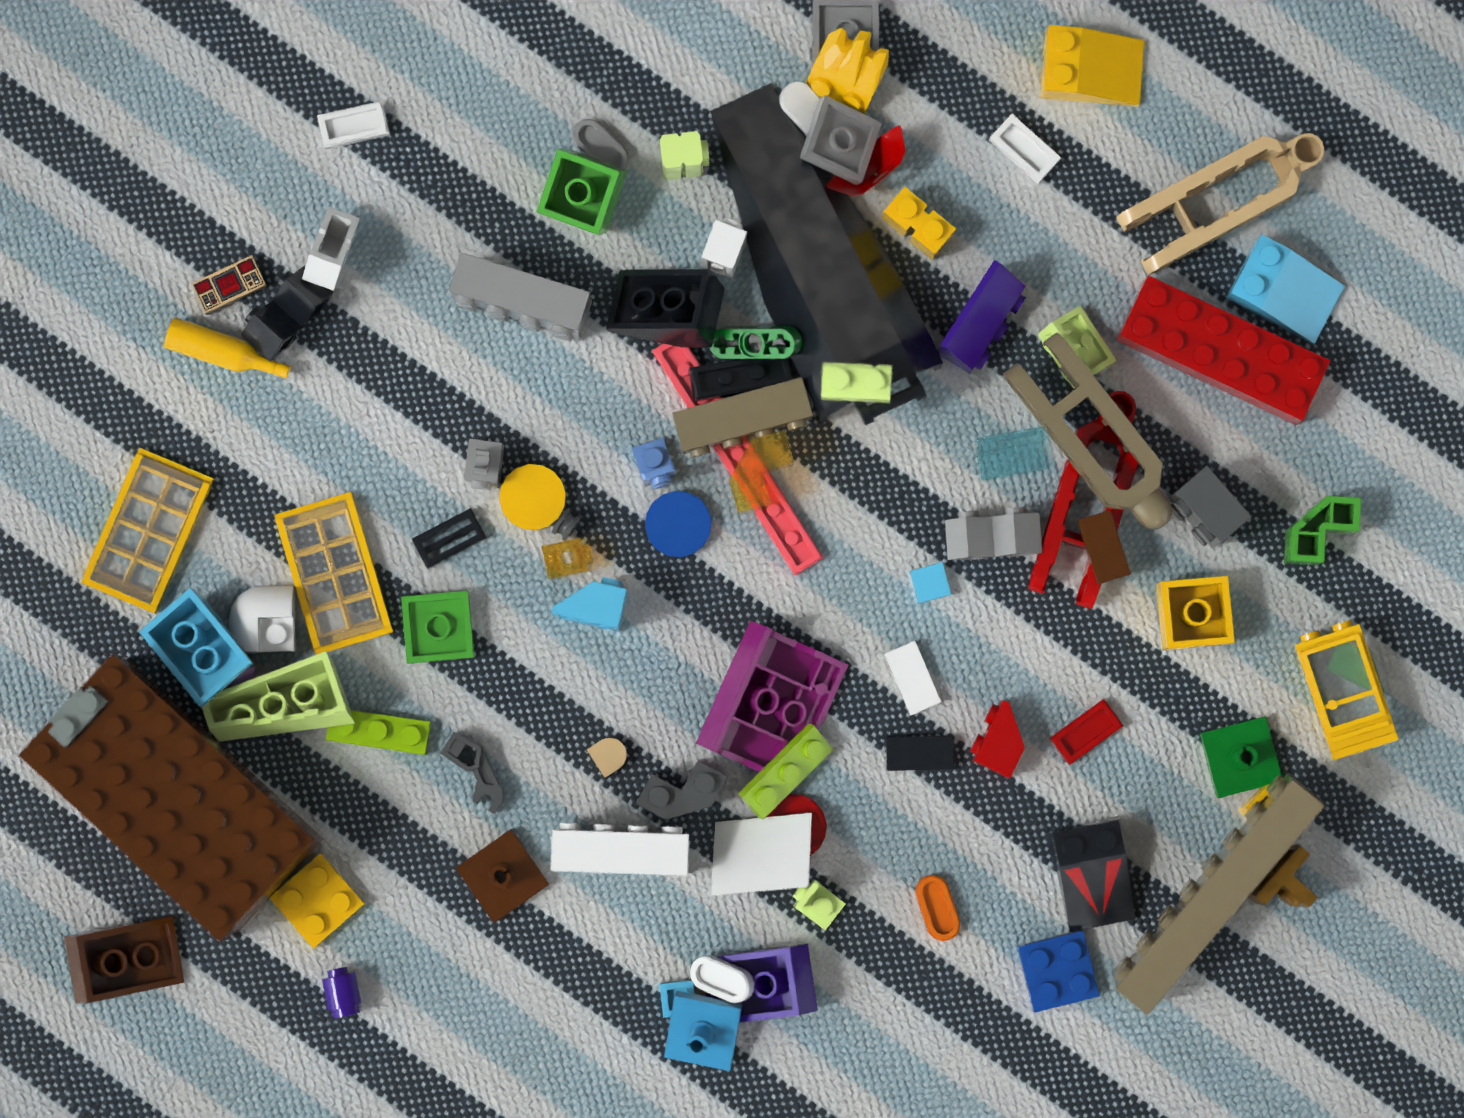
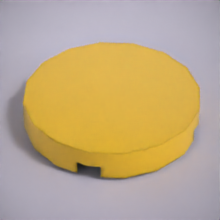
M527 464L514 469L506 476L500 487L499 502L503 514L513 525L523 530L539 531L550 527L560 518L565 507L566 492L561 479L554 471L543 465Z

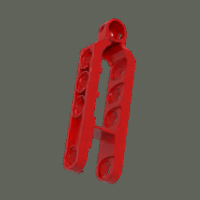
M1125 391L1110 393L1109 396L1132 424L1136 413V403L1133 397ZM1099 414L1096 420L1078 428L1075 434L1087 449L1089 443L1096 439L1117 446L1121 454L1112 481L1118 489L1128 490L1131 488L1138 462L1129 451L1127 453L1122 448L1124 444L1109 425L1105 427L1101 422L1103 417ZM1066 459L1041 540L1042 553L1037 554L1027 588L1041 594L1045 593L1046 582L1051 567L1055 563L1061 542L1086 550L1081 534L1066 530V526H1064L1070 505L1076 495L1074 491L1079 478V473L1068 459ZM1104 506L1103 512L1111 511L1116 530H1118L1124 510L1105 508ZM1089 558L1075 604L1092 609L1101 584L1097 585Z

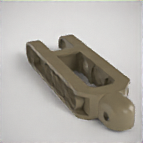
M1059 333L1053 334L1043 342V345L1049 348L1061 364L1060 370L1075 387V390L1054 406L1051 404L1028 373L1018 363L1003 373L1004 378L1105 508L1130 510L1140 524L1151 530L1159 529L1170 521L1172 507L1159 489L1162 471L1161 460ZM1087 398L1103 417L1101 422L1105 427L1109 425L1124 444L1122 447L1126 453L1129 451L1145 471L1143 474L1144 478L1128 490L1117 488L1062 418L1063 415Z

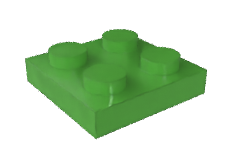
M468 590L401 597L407 664L475 658Z

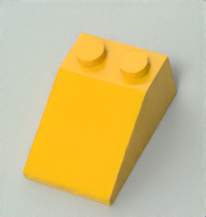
M1048 25L1044 38L1040 99L1139 106L1144 40L1082 27Z

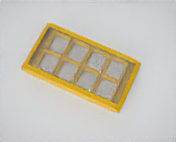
M139 448L81 583L156 614L214 479Z
M352 492L275 514L277 528L315 654L317 655L325 651L328 653L393 633L390 617Z

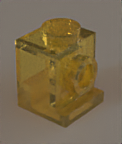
M581 538L541 546L550 581L588 573L587 564L593 563L590 544L583 545ZM567 551L572 552L575 557L574 561L570 564L562 561V555Z

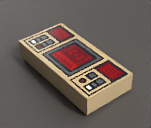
M252 255L191 283L206 315L267 287Z

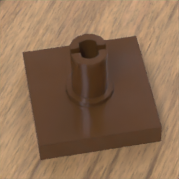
M512 829L456 867V870L493 923L549 885V882Z

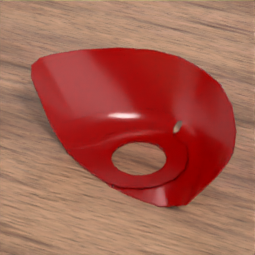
M896 126L876 139L862 183L855 185L835 175L828 182L827 187L850 196L864 194L901 164L905 154L901 126ZM885 172H887V173H886L885 175H883L879 180H877L875 183H873V182H874L876 179H878L882 174H884Z

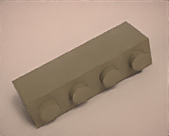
M800 377L673 412L672 416L683 455L690 453L691 458L711 453L710 447L722 444L724 449L742 445V438L755 435L756 440H761L774 436V430L787 426L788 431L807 427V420H811L813 414L803 379Z

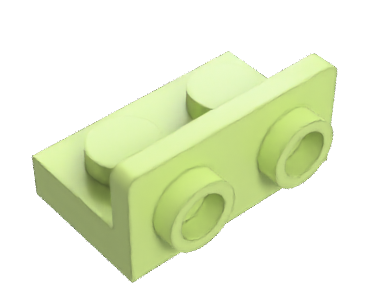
M1081 305L1056 319L1038 333L1042 344L1053 334L1059 333L1093 376L1117 361ZM1043 345L1044 349L1048 353H1050L1058 367L1061 368V364L1054 357L1049 348L1046 345ZM1061 371L1062 376L1070 383L1072 388L1075 389V387L1071 384L1068 378Z

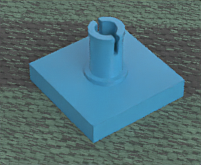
M676 991L664 1058L730 1071L743 1004Z

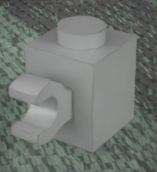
M469 439L464 479L466 482H471V488L491 490V485L499 486L504 453L503 443Z

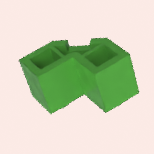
M1326 496L1320 499L1286 530L1284 564L1318 566L1324 563L1326 533L1355 534L1360 531L1361 498Z

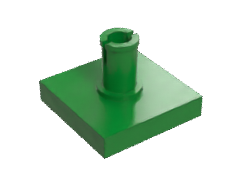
M1266 716L1199 733L1216 798L1270 785L1278 775L1282 777Z

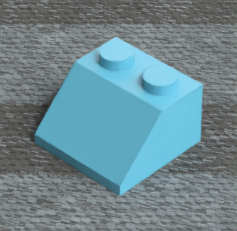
M602 577L601 583L593 581L553 606L551 614L556 618L619 632L628 591L626 588H622V581Z

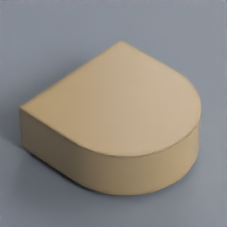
M615 738L602 739L587 749L605 778L620 769L627 758L625 746Z

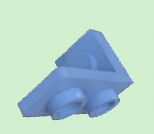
M663 437L632 448L645 487L652 485L653 490L672 484L671 478L676 476V469L674 464H672Z

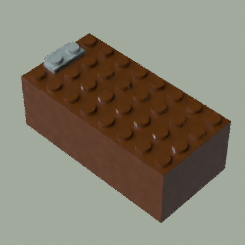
M112 654L81 688H78L52 716L46 726L18 755L219 942L233 939L270 899L269 897L283 885L324 840L129 658Z

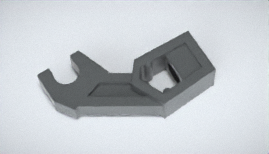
M453 732L440 754L466 772L473 771L477 780L473 802L478 804L484 795L491 796L493 803L488 811L495 814L504 800V793L483 747ZM467 745L476 752L475 765L470 767L467 762L463 763L459 760Z

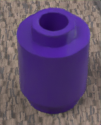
M347 967L328 970V977L323 978L322 983L328 1011H332L333 1018L360 1013L358 1004L362 1002L355 972L348 973Z

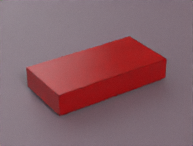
M1102 699L1049 739L1066 763L1071 765L1122 728L1123 724L1105 699Z

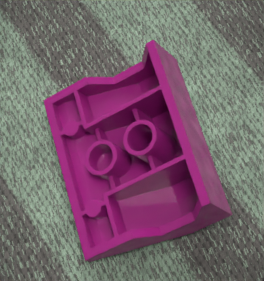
M750 621L696 744L760 772L808 724L815 726L820 731L848 668V664L788 638L773 629Z

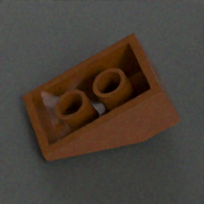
M173 916L64 936L75 1003L88 1004L184 983Z

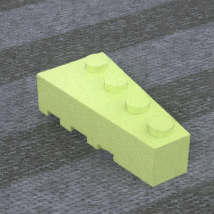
M327 651L224 689L202 707L208 728L219 742L355 723L336 666Z

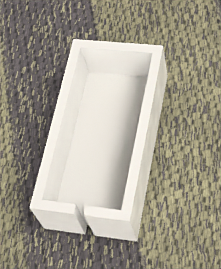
M560 823V830H552L551 871L688 875L689 834H682L683 827H662V833H649V826L628 825V832H615V825L594 824V831L581 830L582 824Z

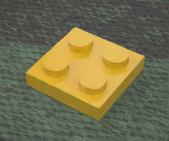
M322 853L317 855L269 897L313 949L365 905V902Z

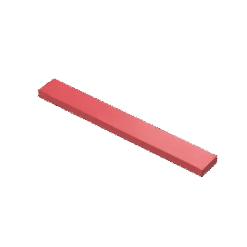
M662 344L652 350V353L687 408L722 399L694 401L688 369L701 365L689 347ZM747 437L742 438L743 444L736 447L724 449L722 444L713 446L794 576L823 559L820 551Z

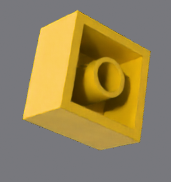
M1228 576L1162 581L1156 584L1162 651L1235 643Z

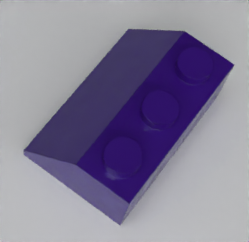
M994 260L938 349L941 357L968 374H971L974 367L979 370L982 369L991 354L986 351L991 340L999 342L1009 326L1003 321L1010 311L1016 314L1026 299L1021 294L1025 285L998 261Z

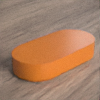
M927 875L918 881L915 888V896L928 933L939 941H947L954 938L959 932L960 919L946 881L936 875Z

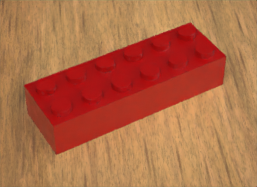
M1149 275L1144 279L1115 340L1294 425L1304 420L1331 361Z

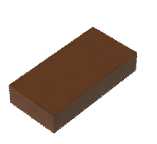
M1108 510L1077 520L1097 585L1130 575L1131 573L1111 511Z

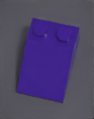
M808 943L715 956L745 969L753 978V994L746 1001L739 1002V1004H743L740 1022L800 1016L818 1011ZM706 992V997L723 1000Z

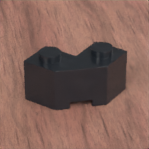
M305 265L294 274L288 271L277 283L280 289L274 299L263 308L256 306L245 318L248 324L241 336L270 362L294 343L298 338L296 334L309 320L313 322L334 293L330 289L303 280Z

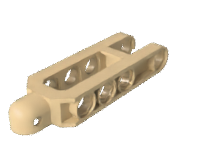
M1309 133L1299 135L1286 143L1263 135L1132 206L1116 218L1123 231L1126 232L1170 208L1173 210L1186 235L1169 243L1164 249L1154 255L1140 260L1147 274L1151 275L1290 200L1297 192L1301 173L1311 169L1322 159L1324 155L1323 142L1318 136ZM1260 159L1270 162L1279 178L1275 189L1264 195L1262 193L1257 195L1249 203L1234 211L1232 209L1226 212L1224 216L1205 227L1204 225L1197 227L1183 201Z

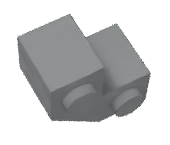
M1025 507L1006 508V514L992 517H979L978 511L958 512V518L945 520L948 560H978L1001 556L1019 557L1042 553L1040 513H1026Z

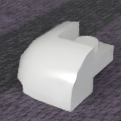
M295 585L259 586L250 588L237 597L230 609L229 630L246 654L295 652Z

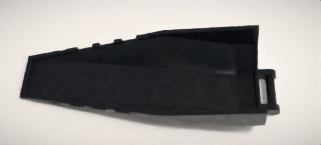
M768 84L711 110V117L743 229L747 231L746 241L764 305L774 326H791L798 330L802 337L800 351L789 358L798 377L803 379L808 399L820 424L826 422L834 413L854 403L863 424L866 426L875 422L874 418L914 399L918 402L926 398L927 395L916 373L934 368V371L941 369L943 361L882 243L847 194L827 187L834 174L800 158L807 136L783 111L780 106L779 95L771 84ZM784 337L780 338L782 343L786 345V348L790 346L789 341L784 340ZM823 363L866 364L873 367L889 365L892 366L891 385L906 378L909 387L891 395L890 403L875 402L868 406L866 402L822 400Z

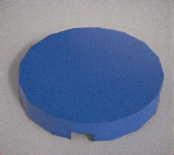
M673 491L661 495L651 504L646 513L645 530L648 540L657 551L668 557L683 558L696 553L705 545L710 536L711 518L708 508L700 498L689 492Z

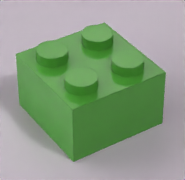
M568 148L557 149L536 212L597 235L607 233L628 170Z

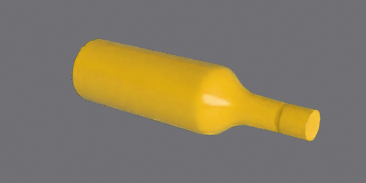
M174 317L171 321L165 337V349L234 372L241 373L257 369L286 379L290 373L291 366L274 360L270 362L267 358L257 353L246 340Z

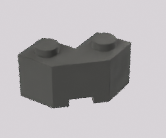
M697 761L681 790L652 774L636 804L665 820L705 809L713 805L728 776Z

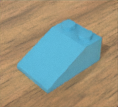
M1261 234L1255 240L1225 299L1314 345L1345 285L1293 250Z
M189 588L139 631L201 708L253 664L223 620L205 598L192 588Z

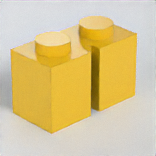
M904 186L883 211L881 219L903 237L908 234L910 227L913 228L915 232L912 234L909 242L933 260L952 238L956 228L934 210L927 214L926 209L928 205Z

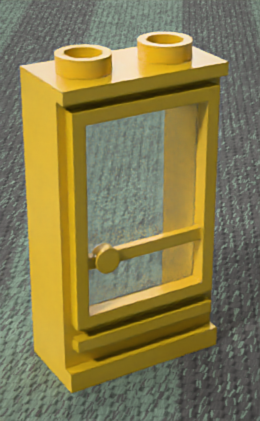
M1351 620L1333 625V633L1321 636L1319 630L1302 635L1300 636L1302 643L1295 645L1333 761L1399 740L1361 624L1353 626Z

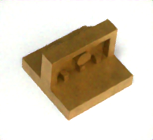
M1291 845L1248 898L1255 904L1266 905L1276 894L1290 907L1294 906L1297 908L1301 906L1310 908L1318 897L1293 874L1311 854L1301 845Z

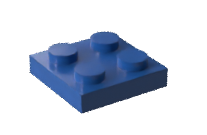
M1083 930L1017 946L1034 1013L1100 996Z

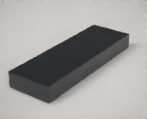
M788 358L736 359L690 367L688 369L695 402L738 395L793 380Z

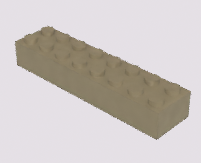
M1287 773L1284 777L1278 775L1266 789L1269 795L1262 804L1256 801L1249 808L1244 816L1247 818L1246 823L1240 830L1234 827L1223 840L1225 844L1224 849L1217 856L1215 853H1212L1201 866L1203 874L1197 881L1190 879L1179 893L1181 900L1175 907L1168 905L1157 919L1159 926L1155 931L1151 933L1147 930L1136 943L1138 948L1133 957L1130 959L1128 956H1125L1115 968L1116 990L1147 1016L1323 809L1324 804L1320 798L1290 773Z

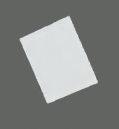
M812 813L765 817L764 819L753 818L715 822L711 896L809 887Z

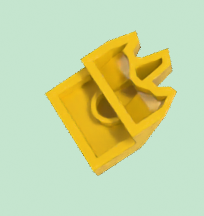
M840 28L829 33L811 69L806 84L817 96L823 97L826 95L865 114L887 69L889 50L880 48L877 51L872 50L870 47L871 32L859 31L855 39L851 40L848 38L847 32Z

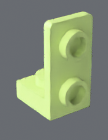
M815 879L811 881L809 887L798 888L792 896L797 900L793 906L824 930L828 928L845 906L843 901Z

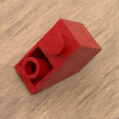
M1001 700L998 706L992 704L984 720L989 726L984 736L980 734L976 736L969 752L975 754L972 762L1010 779L1025 746L1010 703Z

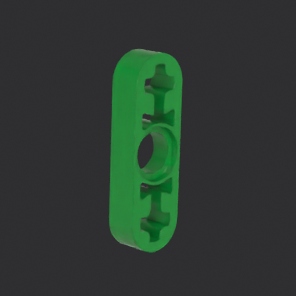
M727 326L715 331L710 350L716 357L721 359H785L796 355L800 351L802 337L798 330L791 326ZM752 333L758 335L762 341V347L759 352L750 347L749 337ZM783 337L784 340L790 342V346L787 348L784 344L772 346L773 341ZM725 338L727 341L738 340V344L727 347V345L722 344L721 339Z

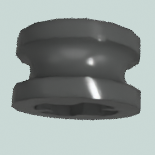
M567 508L551 533L554 535L557 533L561 534L562 540L566 542L582 517L580 515L573 516L571 509Z

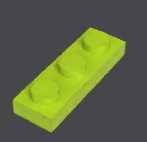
M351 710L354 724L327 727L325 739L327 741L426 755L431 722Z
M808 724L738 794L757 817L764 819L834 749L815 726Z

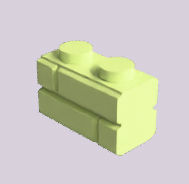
M697 131L684 132L681 136H678L677 133L661 136L660 149L663 176L666 180L681 179L682 175H685L686 178L700 177L703 173V167L709 166L707 140H701L700 134Z
M823 363L822 400L890 403L892 366L877 365L873 367L866 364Z

